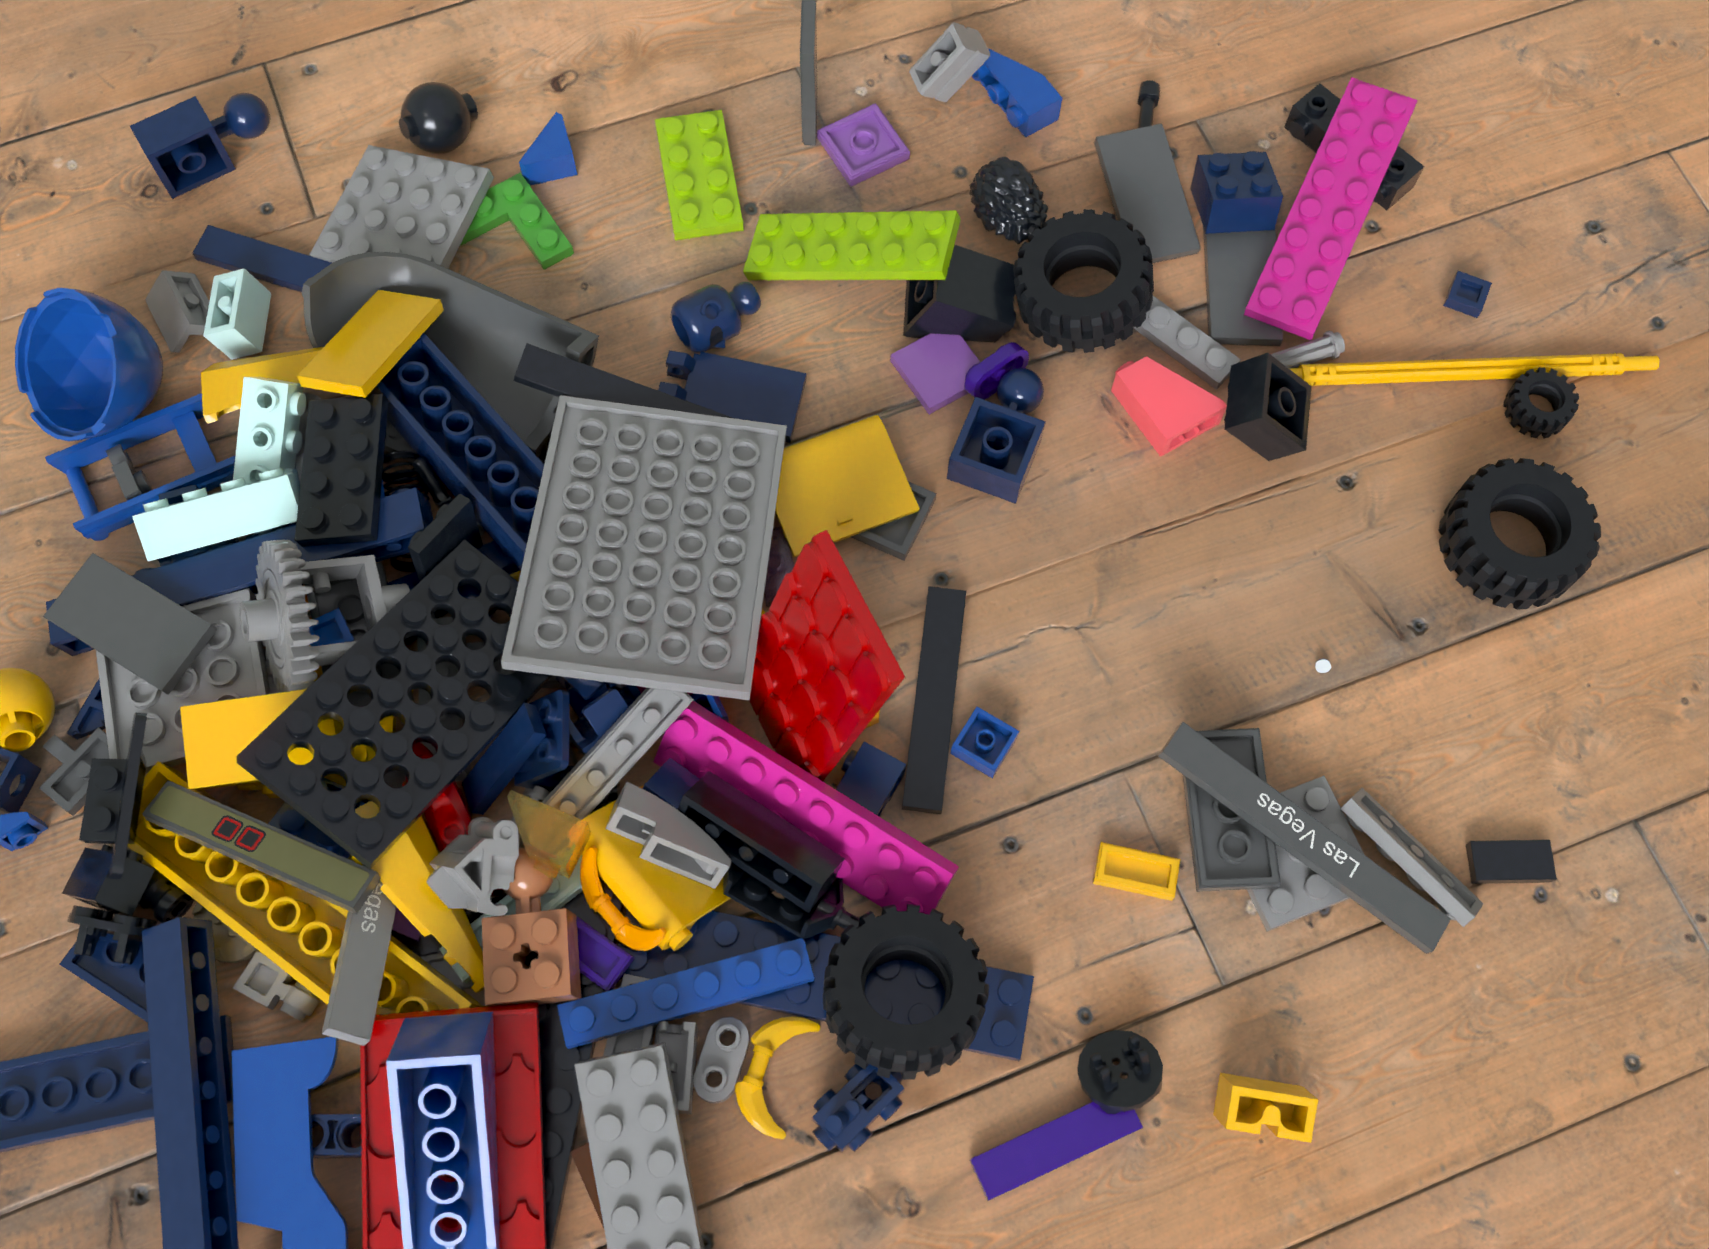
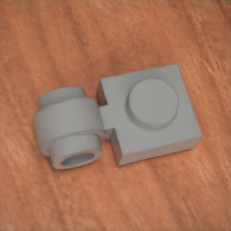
M256 951L233 989L271 1010L274 1009L279 1000L284 1001L280 1010L301 1022L306 1014L311 1016L320 1002L317 1000V996L298 981L295 986L290 985L293 977L258 951Z

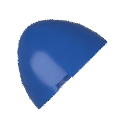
M56 288L44 292L45 298L36 307L28 308L25 312L15 345L17 384L19 391L28 395L34 409L30 416L44 432L56 439L65 441H78L103 436L127 425L151 403L162 382V355L154 338L147 328L125 308L97 294L68 288Z

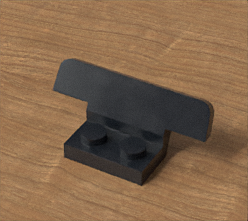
M135 712L133 716L127 759L92 758L79 841L114 844L109 879H121L124 871L128 844H135L147 765L142 751L147 713Z

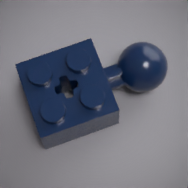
M238 93L226 102L223 116L210 121L198 99L194 96L131 125L130 128L169 195L174 199L236 170L220 139L231 134L244 139H253L261 136L269 126L270 113L264 101L256 95Z
M1015 368L1005 373L997 386V397L1001 406L975 397L949 458L948 480L1009 502L1017 503L1041 443L1046 422L1026 415L1040 405L1044 396L1043 383L1035 372L1027 368Z

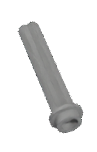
M1327 331L1323 334V337L1271 355L1287 368H1298L1300 364H1310L1328 357L1331 359L1338 358L1340 353L1344 352L1345 344L1339 332Z

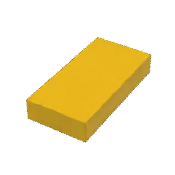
M1101 842L1098 848L1092 884L1172 901L1175 898L1180 859Z

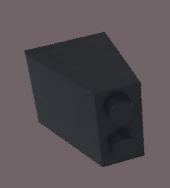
M954 244L946 280H906L903 336L923 338L930 333L961 335L964 341L996 343L1007 331L1009 332L1013 328L1016 321V312L1014 311V296L1016 294L1013 272L1014 264Z

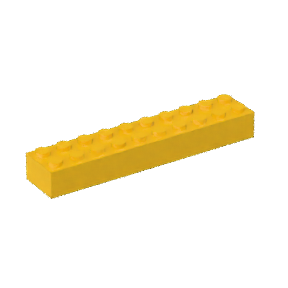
M157 761L144 777L135 844H128L127 847L143 855V859L328 1005L348 910L147 821L142 813L167 780L188 789V780L183 773ZM189 789L205 797H208L214 801H217L205 790ZM391 935L375 1015L484 1007Z

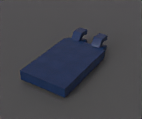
M669 350L666 360V367H668L667 376L684 379L687 382L685 389L678 384L660 382L658 391L735 419L786 425L785 442L791 443L806 384V373L700 352V355L694 354V357H691L687 353Z

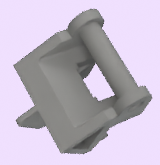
M476 817L469 823L468 835L456 837L429 863L435 871L427 878V884L448 908H463L492 916L507 914V906L503 904L494 905L491 902L490 896L495 889L508 890L510 882H514L515 863L519 857L517 825L513 821L505 819L495 823L487 817Z

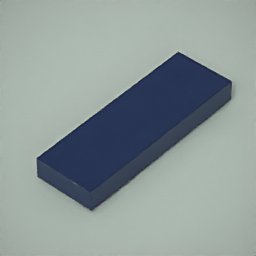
M522 704L463 780L462 786L471 813L483 815L546 737L536 705Z

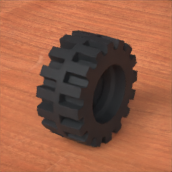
M1538 368L1535 372L1533 369H1530L1515 381L1505 396L1506 399L1503 407L1507 408L1504 412L1506 418H1512L1510 424L1513 428L1518 425L1521 428L1519 432L1523 435L1527 431L1531 432L1532 438H1538L1540 434H1542L1543 438H1548L1552 434L1556 435L1569 423L1578 410L1579 404L1576 403L1579 400V394L1573 393L1576 389L1573 383L1568 384L1566 382L1568 377L1564 374L1561 377L1557 376V370L1551 369L1549 372H1546L1545 368ZM1535 394L1546 398L1551 403L1553 412H1546L1536 408L1531 403L1528 395Z

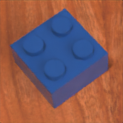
M976 707L953 743L950 754L993 779L1017 740L1019 730Z

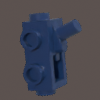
M855 1064L845 1074L844 1077L849 1082L837 1093L831 1088L813 1105L817 1113L812 1117V1120L817 1127L812 1133L828 1151L836 1146L843 1152L849 1146L855 1152L873 1134L867 1128L879 1116L884 1121H887L903 1105L899 1096L904 1092L905 1088L900 1084L902 1081V1074L900 1072L891 1071L890 1078L877 1075L878 1068L871 1064L866 1069ZM869 1084H877L880 1086L882 1094L877 1099H870L865 1093L866 1087Z

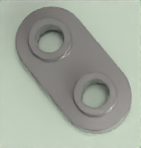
M721 1018L713 1023L708 1031L693 1077V1084L697 1094L706 1102H724L735 1091V1084L738 1082L750 1045V1036L746 1026L736 1018ZM726 1031H731L736 1035L735 1042L730 1046H725L720 1042L721 1035ZM718 1072L722 1075V1083L715 1088L708 1086L707 1077L709 1074Z

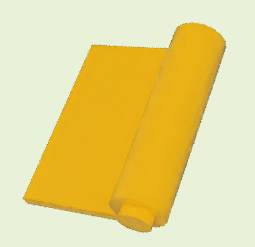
M878 415L784 448L775 513L794 558L800 555L803 546L810 543L814 535L825 530L828 531L835 543L920 510L884 424Z
M615 800L582 819L570 831L567 838L582 856L589 847L594 845L597 848V873L644 929L655 930L661 927L666 929L667 934L658 945L662 951L670 947L673 951H676L691 939L693 934L690 929L698 919L731 899L723 894V878L714 889L639 858L643 848L642 844L606 829L612 808L616 802Z

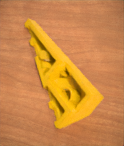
M323 347L212 364L201 372L202 407L206 423L215 422L222 415L240 409L244 377H265L299 383L297 375Z
M370 801L356 808L355 812L362 818H372L379 813V808L374 802ZM420 816L371 869L378 872L381 878L380 881L383 886L380 890L424 937L432 934L447 950L443 958L450 965L457 962L461 965L474 983L471 988L477 993L484 990L483 952L464 909L448 908L427 884V878L435 871L429 863L438 855V852L423 818ZM352 856V859L354 860V862H356V863H358V864H360V865H364V864H362L359 860H357L354 856Z

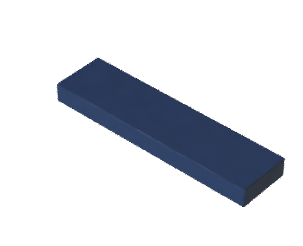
M210 225L207 226L192 252L198 261L230 271L245 268L256 279L298 292H302L303 284L309 278L332 264L325 260Z

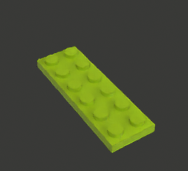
M957 210L760 214L743 273L748 280H946L961 219Z

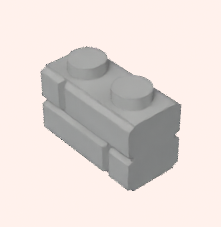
M953 22L944 31L943 35L911 67L909 72L918 92L922 96L934 97L936 100L947 102L977 69L984 64L990 57V52L978 30L970 27L965 28L964 25Z

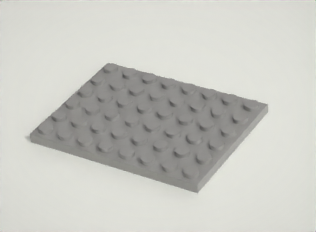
M560 395L501 659L502 669L750 700L787 426Z

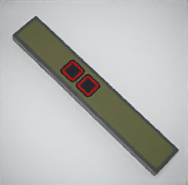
M167 780L142 813L146 820L355 914H358L381 879L378 872L169 780Z

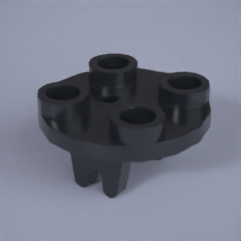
M76 905L73 906L72 913L69 914L67 922L80 925L74 954L92 956L99 937H106L108 930L115 931L113 940H118L115 962L123 964L133 963L142 939V931L156 926L158 922L156 920Z
M1113 1030L1101 1033L1090 1040L1079 1055L1077 1073L1082 1090L1092 1102L1098 1104L1108 1114H1117L1121 1111L1126 1112L1141 1108L1159 1094L1162 1089L1163 1064L1158 1050L1148 1039L1132 1031ZM1117 1061L1119 1064L1114 1065L1113 1062ZM1126 1075L1128 1078L1122 1079L1121 1076Z

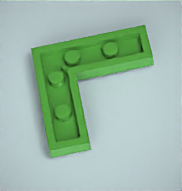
M521 173L488 189L460 244L462 246L510 221L543 270L574 254L572 245Z

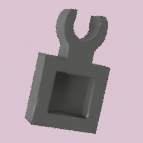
M120 444L106 450L108 458L113 465V472L127 500L152 490L151 484L142 470L135 472L128 453L123 451Z

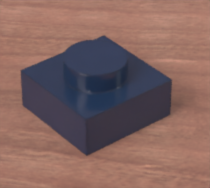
M1457 271L1443 306L1478 318L1483 310L1492 283Z

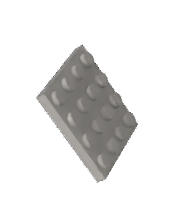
M368 145L309 256L333 263L342 258L361 253L395 252L417 256L448 269L494 177L489 168Z
M249 588L182 606L217 628V631L169 695L96 650L109 759H127L135 712L147 713L142 746L147 762L146 774L157 761L170 767L186 763L180 712L181 706L270 694L262 641L246 642L241 630L240 603L242 601L255 600L254 593Z

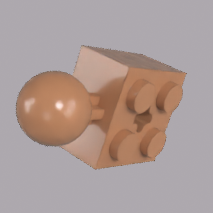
M519 848V857L516 860L514 869V882H510L509 889L504 890L510 897L515 899L516 914L481 918L485 1005L487 1006L537 1002L538 1005L581 999L577 915L567 908L541 911L540 897L550 889L554 878V869L548 856L535 848ZM534 951L539 954L538 959L532 960L531 968H529L525 964V960L529 953Z

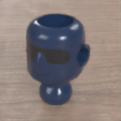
M750 282L736 284L729 293L723 287L712 284L677 300L672 306L670 315L674 329L685 347L692 352H704L713 347L725 348V341L737 336L741 331L742 323L740 316L756 313L761 307V300L757 290Z

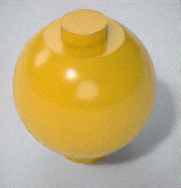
M21 668L0 669V746L12 752L23 751L30 748L35 743V740L41 737L49 728L55 714L54 696L48 684L35 673Z

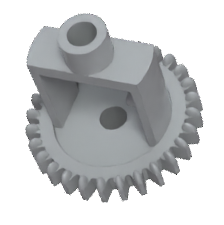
M285 539L262 542V546H259L260 554H257L258 565H256L258 578H255L258 588L257 600L242 601L240 603L241 630L246 642L262 641L263 647H266V662L269 661V672L273 674L274 685L277 684L278 692L308 689L318 677L314 671L319 666L333 665L357 641L310 647V643L320 639L319 636L311 635L309 632V627L318 624V620L309 619L307 615L308 610L315 608L316 604L305 602V594L311 593L313 588L302 586V584L313 583L316 593H324L331 590L330 581L356 578L368 631L410 592L407 584L381 586L374 555L305 562V560L299 559L302 553L292 541Z

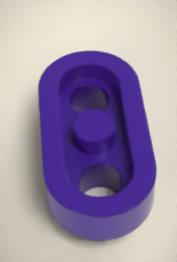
M1015 342L1002 345L992 355L979 364L973 365L967 371L964 383L965 390L974 398L978 397L983 400L989 398L997 392L998 383L1005 373L1015 368H1026L1029 361V353Z

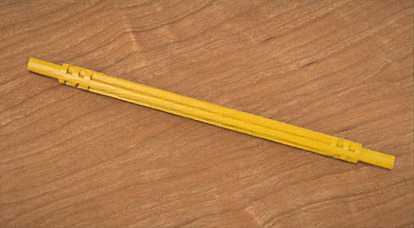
M1622 353L1300 364L1299 368L1289 369L1309 385L1320 386L1516 379L1528 370L1533 369L1536 372L1538 368H1545L1546 372H1549L1551 369L1557 370V376L1559 377L1563 374L1567 377L1622 375L1624 371L1657 370L1660 360L1658 356L1625 357Z

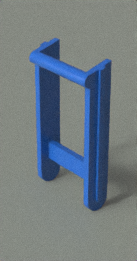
M202 393L134 420L111 433L90 438L45 457L48 464L66 474L82 511L84 519L73 523L75 530L81 532L87 539L91 538L95 541H101L109 536L108 533L134 523L132 516L145 512L143 504L159 500V494L190 485H197L199 489L206 488L208 492L220 487L221 483L233 480L235 456L217 463L198 422L199 419L204 417ZM176 429L195 472L99 512L81 468L108 457L106 450L120 444L123 450H126Z

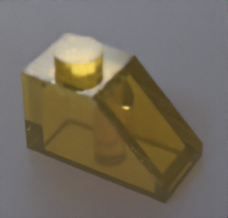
M511 790L507 798L529 858L536 861L533 869L549 878L556 879L559 874L570 879L591 836L588 822Z

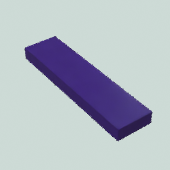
M1091 1102L971 1158L969 1161L986 1199L989 1201L1138 1131L1143 1126L1135 1110L1108 1114L1098 1104Z

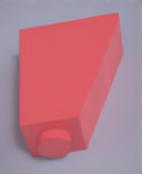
M1147 356L1135 363L1129 361L1123 364L1115 373L1116 376L1111 389L1112 393L1160 457L1220 424L1227 408L1226 403L1220 398Z

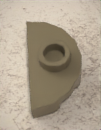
M196 903L192 911L194 919L212 920L215 960L225 963H239L251 959L256 951L260 952L201 904Z

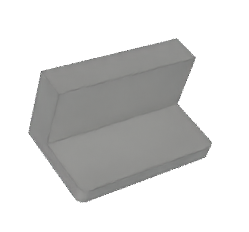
M162 270L146 297V303L170 351L180 352L190 335L204 334L209 300L195 273Z

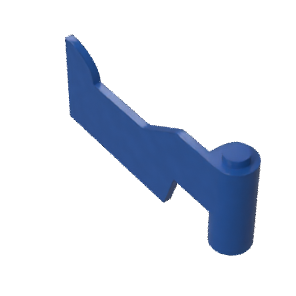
M326 1037L232 1050L236 1219L239 1222L282 1231L283 1249H349L347 1222L316 1178L313 1165L310 1089L320 1086L332 1072L338 1053V1038Z

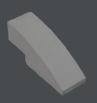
M626 782L614 803L606 829L642 844L643 848L639 858L715 889L729 869L732 860L708 834L675 807L652 793Z

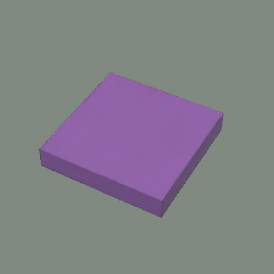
M876 103L817 130L818 140L850 187L910 159L909 149Z
M930 333L896 351L890 357L891 363L928 414L968 394L964 387L966 373L973 365L980 363L961 335Z

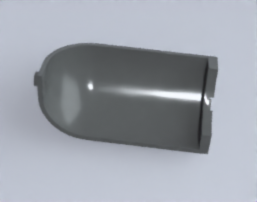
M395 252L356 254L333 262L303 284L302 296L304 298L305 326L313 348L324 347L378 290L441 299L444 311L424 333L543 464H545L559 397L514 381V376L526 343L593 367L599 335L417 256Z

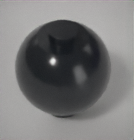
M428 82L415 87L406 96L401 108L399 127L403 136L406 139H410L418 148L430 153H446L458 148L465 141L470 131L471 121L478 118V110L470 94L464 93L460 95L456 89L447 84Z

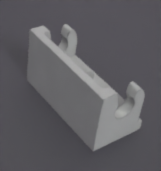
M661 1021L656 1025L655 1044L666 1043L679 1114H692L693 1077L696 1065L698 1026L696 1022H683L682 1025H676Z

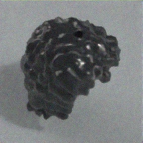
M1005 156L999 157L995 161H990L978 169L973 182L969 185V194L972 195L971 203L975 205L974 212L982 220L985 230L991 231L995 229L996 235H1004L1006 240H1014L1017 244H1020L1024 240H1028V236L1037 227L1040 230L1044 228L1048 206L1042 200L1043 192L1040 191L1038 185L1034 182L1033 175L1028 172L1022 163L1016 160H1009Z

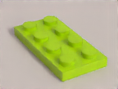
M722 109L655 119L675 241L744 231Z

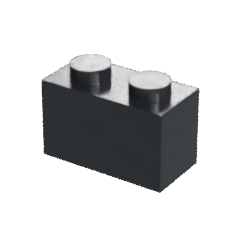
M103 844L101 850L85 847L62 894L98 909L133 916L155 869L142 864L143 855L127 849L121 879H109L113 847Z

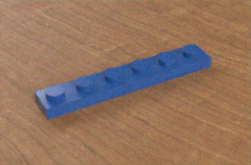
M800 938L557 1005L565 1045L568 1049L654 1026L661 1021H672L814 981V975L805 941Z

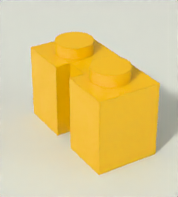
M1220 1073L1213 1115L1225 1129L1260 1134L1261 1125L1265 1124L1276 1137L1311 1143L1318 1099L1303 1086Z

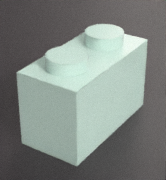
M245 268L214 276L203 336L231 360L261 353L271 292Z

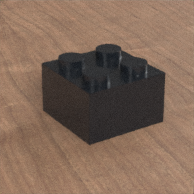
M1269 353L1231 365L1224 430L1268 461L1306 451L1311 385Z

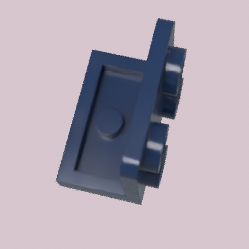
M557 690L528 703L536 705L546 737L515 774L514 786L529 789L539 786L551 792L559 784L560 771L566 769L569 763L570 696L567 691Z

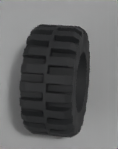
M1084 209L1081 214H1074V211L1063 213V218L1056 220L1053 217L1044 222V228L1040 230L1037 227L1028 236L1029 243L1024 242L1021 245L1013 270L1020 315L1023 322L1028 324L1029 331L1035 337L1040 338L1043 336L1045 344L1056 348L1057 344L1062 345V350L1067 352H1074L1075 348L1083 349L1084 353L1095 352V347L1103 346L1104 349L1115 346V340L1119 338L1122 341L1126 340L1133 334V326L1138 328L1145 321L1146 312L1151 309L1153 302L1152 254L1150 247L1146 245L1144 236L1138 230L1133 231V224L1121 218L1117 221L1115 214L1103 211L1102 215L1095 214V210ZM1084 266L1102 268L1116 277L1114 282L1105 290L1086 297L1068 296L1052 287L1055 281L1067 271Z
M1510 458L1498 460L1495 465L1487 464L1479 468L1475 475H1471L1448 503L1444 510V516L1440 520L1438 530L1443 535L1439 539L1440 551L1448 555L1444 562L1450 572L1455 570L1459 575L1456 580L1463 588L1468 585L1475 590L1473 595L1477 598L1484 600L1488 597L1493 599V605L1506 608L1510 603H1513V608L1528 609L1532 604L1540 607L1564 594L1591 567V561L1597 556L1600 548L1597 540L1601 537L1600 523H1594V520L1598 517L1594 504H1588L1586 499L1589 495L1583 487L1577 488L1571 482L1574 478L1566 472L1562 475L1554 471L1555 466L1545 462L1541 465H1536L1533 459L1520 458L1517 463H1514V460ZM1497 511L1512 512L1529 520L1539 530L1544 539L1546 556H1525L1508 548L1495 534L1491 525L1490 513Z
M894 904L882 907V913L878 917H875L872 911L860 916L859 926L855 927L850 924L841 933L840 943H834L829 954L828 966L825 967L823 1009L826 1010V1023L830 1033H836L837 1045L844 1054L851 1051L855 1055L854 1063L863 1069H866L871 1064L878 1068L877 1075L890 1078L891 1071L902 1073V1080L915 1079L917 1072L924 1071L928 1077L939 1073L943 1064L946 1063L951 1066L960 1059L962 1051L965 1048L968 1049L975 1039L985 1013V1006L989 995V985L985 983L988 974L985 960H978L977 956L980 949L974 939L969 938L965 941L962 938L964 928L956 921H952L950 925L943 922L944 913L934 909L931 910L930 915L920 913V905L907 904L906 911H897ZM893 960H910L922 964L937 976L944 988L945 1000L943 1007L936 1016L918 1024H899L887 1020L871 1007L865 997L864 989L868 974L879 965Z

